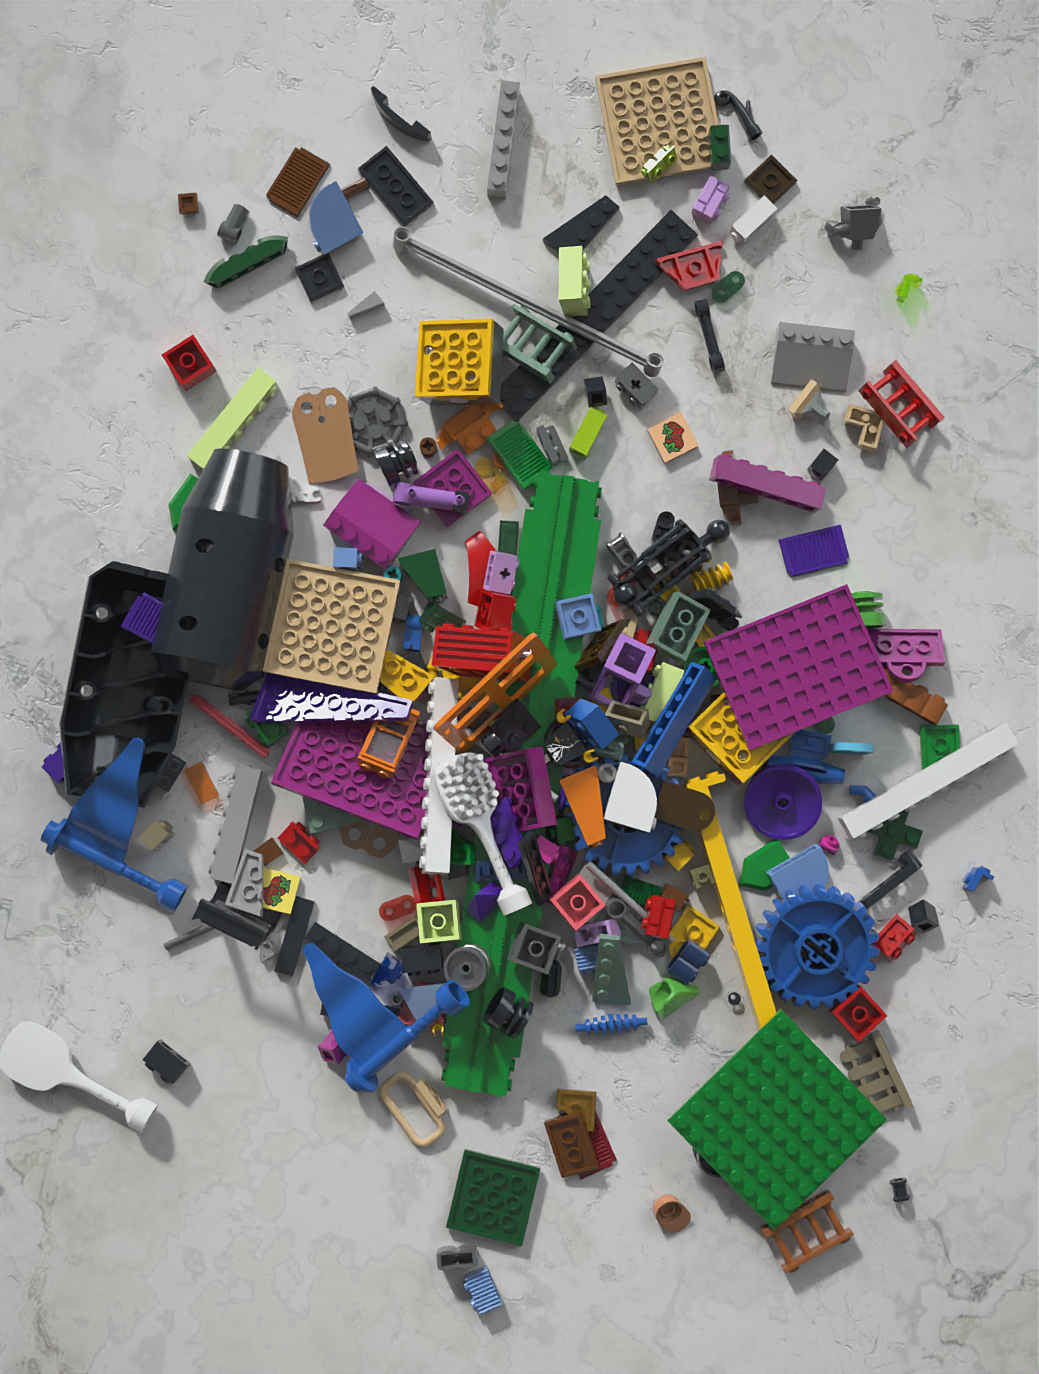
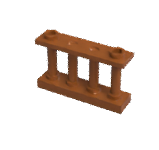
M829 1189L803 1202L775 1231L767 1223L760 1226L765 1237L770 1236V1238H773L786 1262L781 1265L785 1273L795 1272L800 1268L799 1265L838 1243L844 1244L848 1242L851 1236L854 1235L849 1227L846 1229L842 1227L831 1207V1201L834 1200V1197ZM820 1207L825 1210L837 1234L828 1239L814 1216V1211ZM802 1217L807 1218L820 1242L811 1249L797 1226V1220ZM786 1226L790 1228L803 1252L795 1258H792L779 1234L780 1230Z

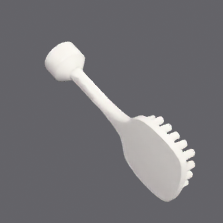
M471 752L458 754L436 766L433 772L435 788L449 816L458 823L471 826L483 843L503 889L497 902L504 916L532 904L526 888L513 884L494 839L490 817L497 805L496 797L499 795V792L495 790L496 783L492 781V774L487 769L488 764L482 761V754L477 755Z
M32 1022L18 1024L8 1035L1 1048L0 1069L14 1081L31 1089L41 1091L51 1090L57 1085L62 1084L81 1089L125 1112L127 1125L140 1133L144 1132L158 1107L157 1104L146 1098L130 1102L90 1080L73 1065L72 1051L69 1045L56 1033L39 1024Z

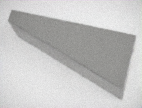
M374 291L347 314L352 319L385 306V303Z

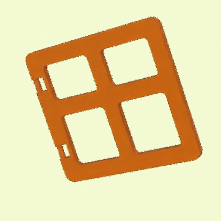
M531 633L434 725L433 729L461 754L465 753L490 730L488 723L516 698L521 700L556 667V660L535 633ZM529 649L531 651L530 655L506 678L497 683L496 679ZM538 660L542 668L512 697H509L505 692L506 689ZM486 691L487 695L456 725L451 723L482 692ZM492 702H496L500 706L470 737L467 738L462 734V731Z

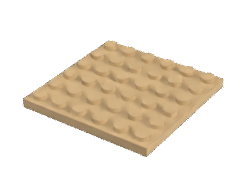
M706 57L595 76L615 186L649 180L648 175L646 177L642 175V167L650 159L657 161L654 155L663 146L666 147L667 145L670 147L674 146L678 159L663 172L660 178L710 169L708 132L710 126L719 124Z
M287 559L263 672L377 694L401 581Z

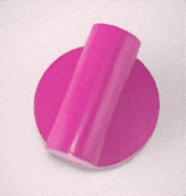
M831 835L823 836L817 844L832 855H835L840 847L837 838Z

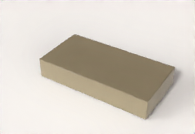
M417 915L384 936L394 953L419 937Z

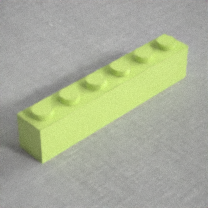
M258 367L188 453L187 457L201 469H204L214 449H230L232 442L237 441L241 437V431L244 427H248L253 422V416L257 411L263 410L266 405L265 401L269 396L273 397L278 390L276 380Z

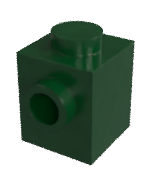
M558 815L556 816L557 825L546 827L545 834L548 841L556 843L557 846L566 845L568 841L575 839L571 816Z

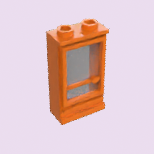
M412 709L408 721H374L357 758V765L365 771L372 770L383 778L389 777L393 779L418 723L420 712Z

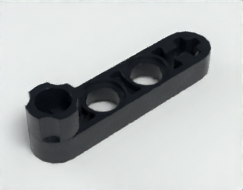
M911 849L897 859L902 866L898 871L858 901L866 907V910L923 866Z

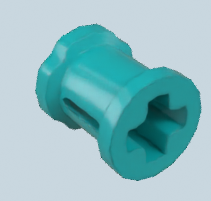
M390 566L385 570L384 577L390 578L389 574L396 572L398 577L393 579L402 581L399 568Z

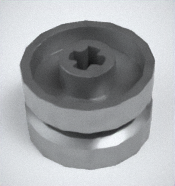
M468 943L459 946L447 956L444 963L446 980L457 982L465 991L476 989L488 979L492 971L490 955L483 947L477 944Z

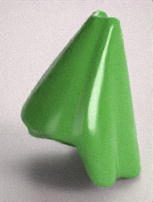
M664 978L661 982L649 988L652 1008L660 1019L665 1018L700 994L697 986L686 985L681 981Z

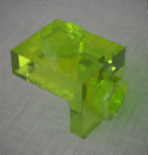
M913 273L905 274L901 282L897 283L895 294H897L896 301L903 303L908 296L910 286L919 287L923 278H919L918 275Z

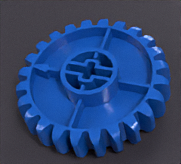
M625 752L621 760H617L616 763L613 759L604 757L603 760L604 764L613 765L616 771L620 762L641 770L653 784L657 800L664 780L674 784H678L680 781L677 777L670 780L665 778L669 771L668 766H664L658 777L645 772L632 762L635 755L631 761H628ZM595 761L590 763L591 767L596 765L597 770L600 767ZM599 780L603 817L614 781L603 783ZM566 800V804H565V805H567L568 807H570L568 801ZM573 813L567 814V816H571L572 822H575V827H573L574 836L579 835L580 840L574 845V849L581 850L587 848L588 851L585 854L584 861L590 862L595 857L599 858L597 868L601 871L610 863L611 872L614 876L620 873L622 866H625L629 877L634 876L637 865L643 873H649L650 861L662 867L664 865L662 853L669 856L675 855V851L670 845L671 842L683 843L684 841L683 837L676 832L677 829L685 828L661 820H657L654 830L650 829L649 833L638 829L634 832L624 833L625 827L620 826L619 830H617L610 821L604 819L606 838L602 840L603 844L592 848L591 845H586Z
M815 884L811 893L805 885H801L799 887V895L797 896L791 890L785 891L787 901L783 903L775 898L772 903L776 910L774 912L764 910L762 915L767 920V923H757L755 927L762 936L756 937L754 940L757 950H759L758 953L769 990L771 992L778 991L779 998L784 1002L791 999L797 1008H801L806 1001L811 1010H816L819 1002L822 1001L824 1006L830 1009L833 1007V999L835 998L842 1004L847 999V992L853 994L859 990L857 987L858 982L863 984L869 983L870 979L865 974L866 970H876L877 965L870 959V957H876L880 954V949L873 944L879 939V934L872 929L875 921L870 915L865 914L866 907L861 902H855L854 897L849 892L841 895L840 890L836 886H831L826 892L822 884ZM820 933H822L829 942L831 941V945L827 943V941L822 937ZM805 939H811L819 947L821 946L827 954L823 956L815 948L811 947ZM801 947L807 953L811 960L808 959L805 953L801 952Z

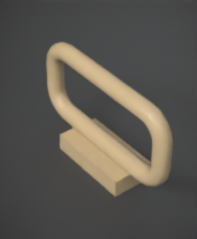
M398 1072L381 1085L380 1096L415 1145L427 1147L444 1135L445 1122L440 1115L445 1112L447 1106L425 1076L416 1082L409 1073ZM399 1080H405L438 1126L437 1131L426 1139H420L388 1095L389 1087Z

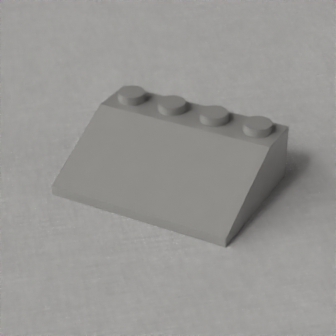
M779 322L776 328L771 383L806 387L812 379L819 385L820 389L846 392L854 348L855 330Z

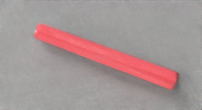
M195 694L192 697L191 703L261 757L266 758L269 755L270 749L200 695Z

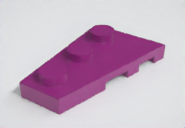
M562 845L560 846L550 882L553 895L566 885L579 853Z

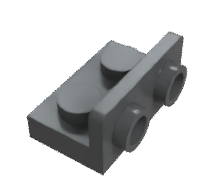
M544 425L537 427L536 434L551 467L568 460V455L554 425L546 428Z

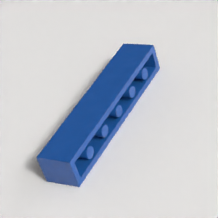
M694 662L690 663L632 762L645 772L656 777L660 775L717 679L706 667Z

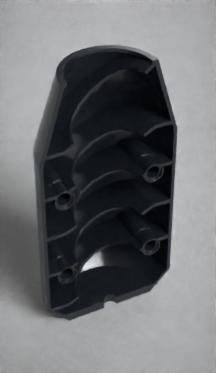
M214 449L182 507L162 598V608L152 644L151 653L165 676L236 692L245 690L264 677V662L285 567L290 556L294 537L289 467L286 464L263 455L235 449ZM195 544L199 546V551H197ZM180 619H181L182 622H183V627H182V628H180V626H179V620H180Z
M112 561L88 576L59 722L66 795L81 797L91 784L118 758L133 738H140L145 742V748L139 773L138 794L139 807L145 808L176 746L188 681L165 676L151 653L152 644L120 627L137 596L142 597V594L146 593L162 602L168 573ZM82 687L84 688V693H83V695H82V693H81V688H82ZM160 701H161V703H162V709H161V710H159V708H158V703H159Z

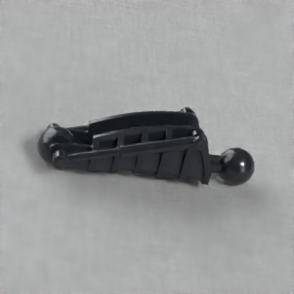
M682 519L677 520L671 530L644 550L631 564L617 575L611 573L607 579L614 586L612 589L614 590L616 602L620 606L627 607L629 610L632 609L637 617L644 615L645 607L665 591L672 589L704 562L709 563L712 560V553L707 546L712 542L717 544L723 543L729 538L730 528L728 524L723 520L711 521L707 526L706 533L699 538ZM685 550L691 551V553H689L688 555L684 554L683 552ZM675 561L676 564L672 566L668 562ZM659 564L662 569L654 574L651 568ZM631 570V574L620 581L619 578ZM634 580H636L637 583L644 590V592H642L639 595L636 587L631 584ZM647 598H649V599H648L647 601H645L642 605H640L641 602H643L644 600H646Z

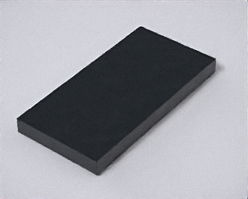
M387 145L357 168L359 173L404 227L434 204L433 200Z

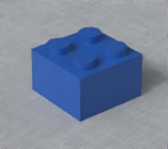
M580 699L564 713L566 717L571 715L567 722L573 730L577 731V737L583 744L587 743L593 748L597 747L603 750L619 735L597 704Z

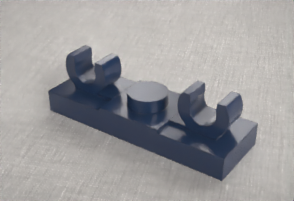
M503 860L511 880L528 879L523 860L515 868H510L507 862ZM475 861V881L499 880L491 861Z

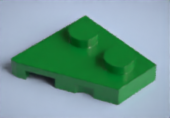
M451 828L450 865H475V844Z

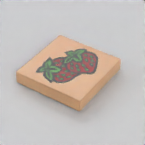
M682 413L647 430L664 464L699 446Z

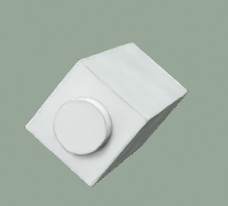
M763 196L732 225L730 230L731 237L736 242H740L742 245L745 244L775 215L777 208Z

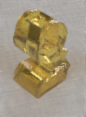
M483 457L477 460L475 465L476 472L481 479L495 478V481L491 483V491L495 495L508 483L505 472L497 467L492 468V463L488 458Z

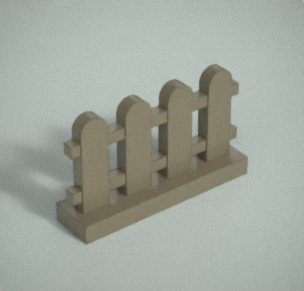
M879 1030L872 1032L873 1038L868 1039L866 1036L863 1038L864 1042L852 1047L849 1044L844 1045L845 1050L840 1052V1060L845 1063L851 1061L853 1068L848 1071L849 1079L853 1081L860 1080L862 1085L858 1087V1090L865 1097H868L869 1101L880 1113L891 1108L899 1110V1105L904 1104L905 1108L913 1105ZM879 1050L881 1056L876 1057L874 1051ZM869 1053L872 1060L858 1065L856 1059ZM886 1067L889 1071V1074L885 1075L882 1070ZM878 1071L880 1078L866 1083L864 1077ZM896 1086L898 1092L893 1093L891 1087ZM886 1089L888 1096L875 1101L872 1095Z

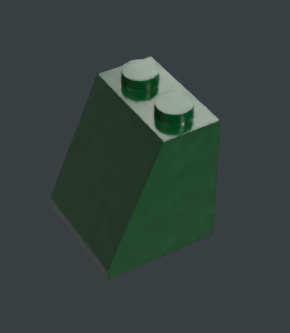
M436 549L398 558L403 571L429 603L433 602L434 605L444 603V599H448Z

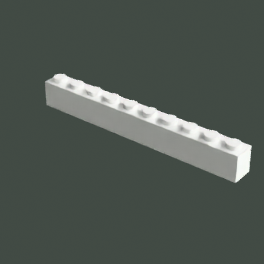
M435 677L428 687V693L431 694V701L428 702L427 712L430 713V720L427 721L426 731L429 732V740H426L425 750L428 751V759H425L424 769L427 771V778L424 779L423 788L426 790V798L424 797L422 802V808L425 809V817L422 818L421 828L424 829V837H421L420 841L423 856L420 857L419 867L422 868V873L446 875L450 869L452 818L446 812L437 794L433 772L441 762L455 756V748L443 739L433 727L458 703L459 679ZM457 717L451 722L453 725L457 724Z
M1008 724L1000 725L837 819L849 839L855 838L859 840L866 836L865 832L871 828L874 831L882 827V822L885 820L892 821L899 817V812L904 809L907 812L915 808V803L918 801L925 802L933 797L932 793L936 791L940 793L948 789V784L953 781L958 783L964 780V775L971 772V774L978 772L982 769L981 765L986 762L989 765L997 761V756L1000 754L1007 755L1013 752V747L1018 745V742Z

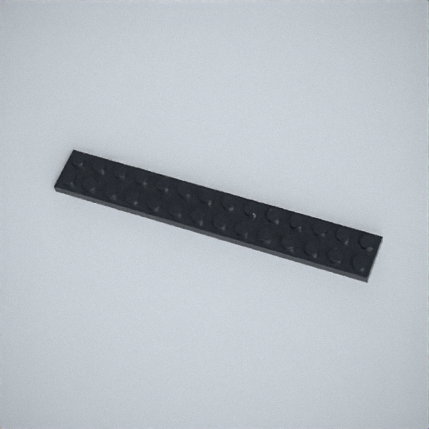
M670 210L588 294V297H590V308H587V316H573L571 318L604 334L663 273L661 268L655 263V260L684 251L698 237V234L674 211ZM559 324L555 329L563 334L567 332L572 335L577 346L576 350L567 346L553 364L551 372L555 378L551 384L519 365L501 383L500 402L503 405L502 409L515 422L520 420L595 343L594 341ZM552 337L536 358L537 362L540 364L545 363L560 341Z

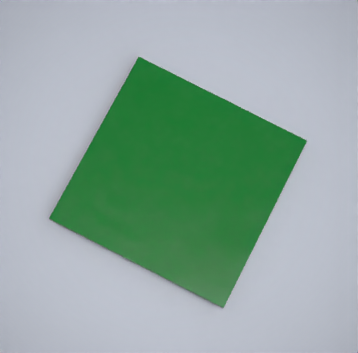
M780 1009L667 1121L775 1231L887 1119L789 1016Z

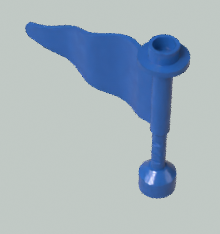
M133 738L118 758L83 793L71 809L68 818H64L59 824L53 820L48 823L40 841L47 844L46 853L49 855L54 854L60 846L118 877L123 876L156 893L159 907L174 913L181 903L188 885L176 879L160 883L129 867L124 862L138 813V780L145 748V742L142 739Z
M307 943L303 947V953L310 965L316 992L327 1011L334 1037L340 1048L351 1058L346 1064L347 1073L345 1074V1080L348 1086L355 1092L364 1091L372 1093L379 1085L376 1073L418 1039L419 1034L443 1014L457 1016L470 1004L469 996L463 987L457 982L449 980L436 991V1005L414 1024L406 1027L399 1017L378 1000L364 982L340 969L314 943Z

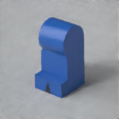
M407 616L403 650L421 652L423 616Z

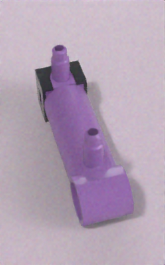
M397 482L395 484L393 503L451 510L454 513L467 514L470 495L469 492L456 490L452 492Z

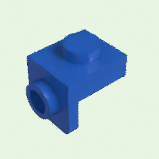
M983 866L979 868L973 867L971 872H968L963 879V888L968 891H974L981 877L993 880L995 876L991 875V871Z

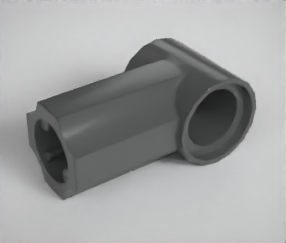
M234 204L226 221L221 223L217 236L236 244L240 239L242 227L250 213L249 210L240 204Z

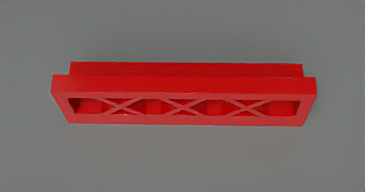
M419 866L408 868L416 909L419 903L446 901L440 875L433 874L431 879L428 874L422 873V868ZM433 887L437 890L436 898L432 894Z

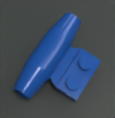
M805 730L796 731L791 736L789 748L792 756L772 755L768 758L766 767L775 764L798 766L811 774L818 784L843 785L845 778V769L823 762L829 753L832 735Z

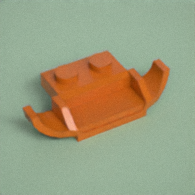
M502 403L469 404L446 420L439 430L436 439L441 450L450 442L457 440L468 455L487 441L486 437L497 431L488 417L497 409H501L503 407Z

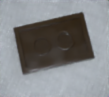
M620 619L601 627V631L595 633L574 668L581 672L603 663L628 623L624 619Z

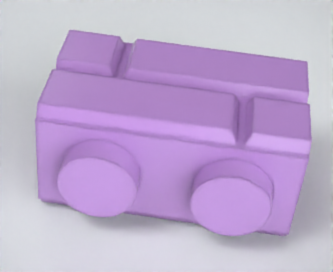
M710 176L693 206L691 214L709 224L712 223L713 219L717 220L722 211L719 209L721 204H726L731 195L728 193L730 186Z

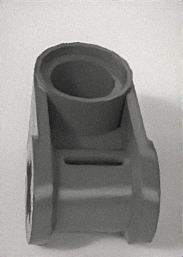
M622 532L618 533V536L610 542H605L606 547L623 569L629 565L623 560L625 556H631L634 560L637 559L635 551Z

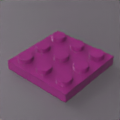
M458 448L413 482V485L417 487L452 492L456 490L469 492L467 513L493 494ZM432 508L447 529L466 515L454 513L451 510Z

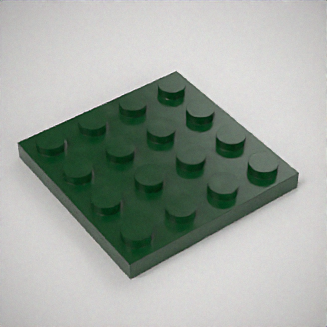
M464 1149L446 1228L522 1246L541 1167Z

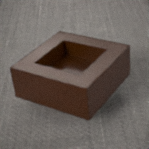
M197 192L178 194L180 215L199 213Z

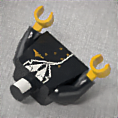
M562 709L550 723L544 736V745L548 749L544 753L546 765L555 760L559 766L564 768H580L596 761L598 757H591V752L595 750L587 751L567 722L571 715L564 717L563 711L565 709Z

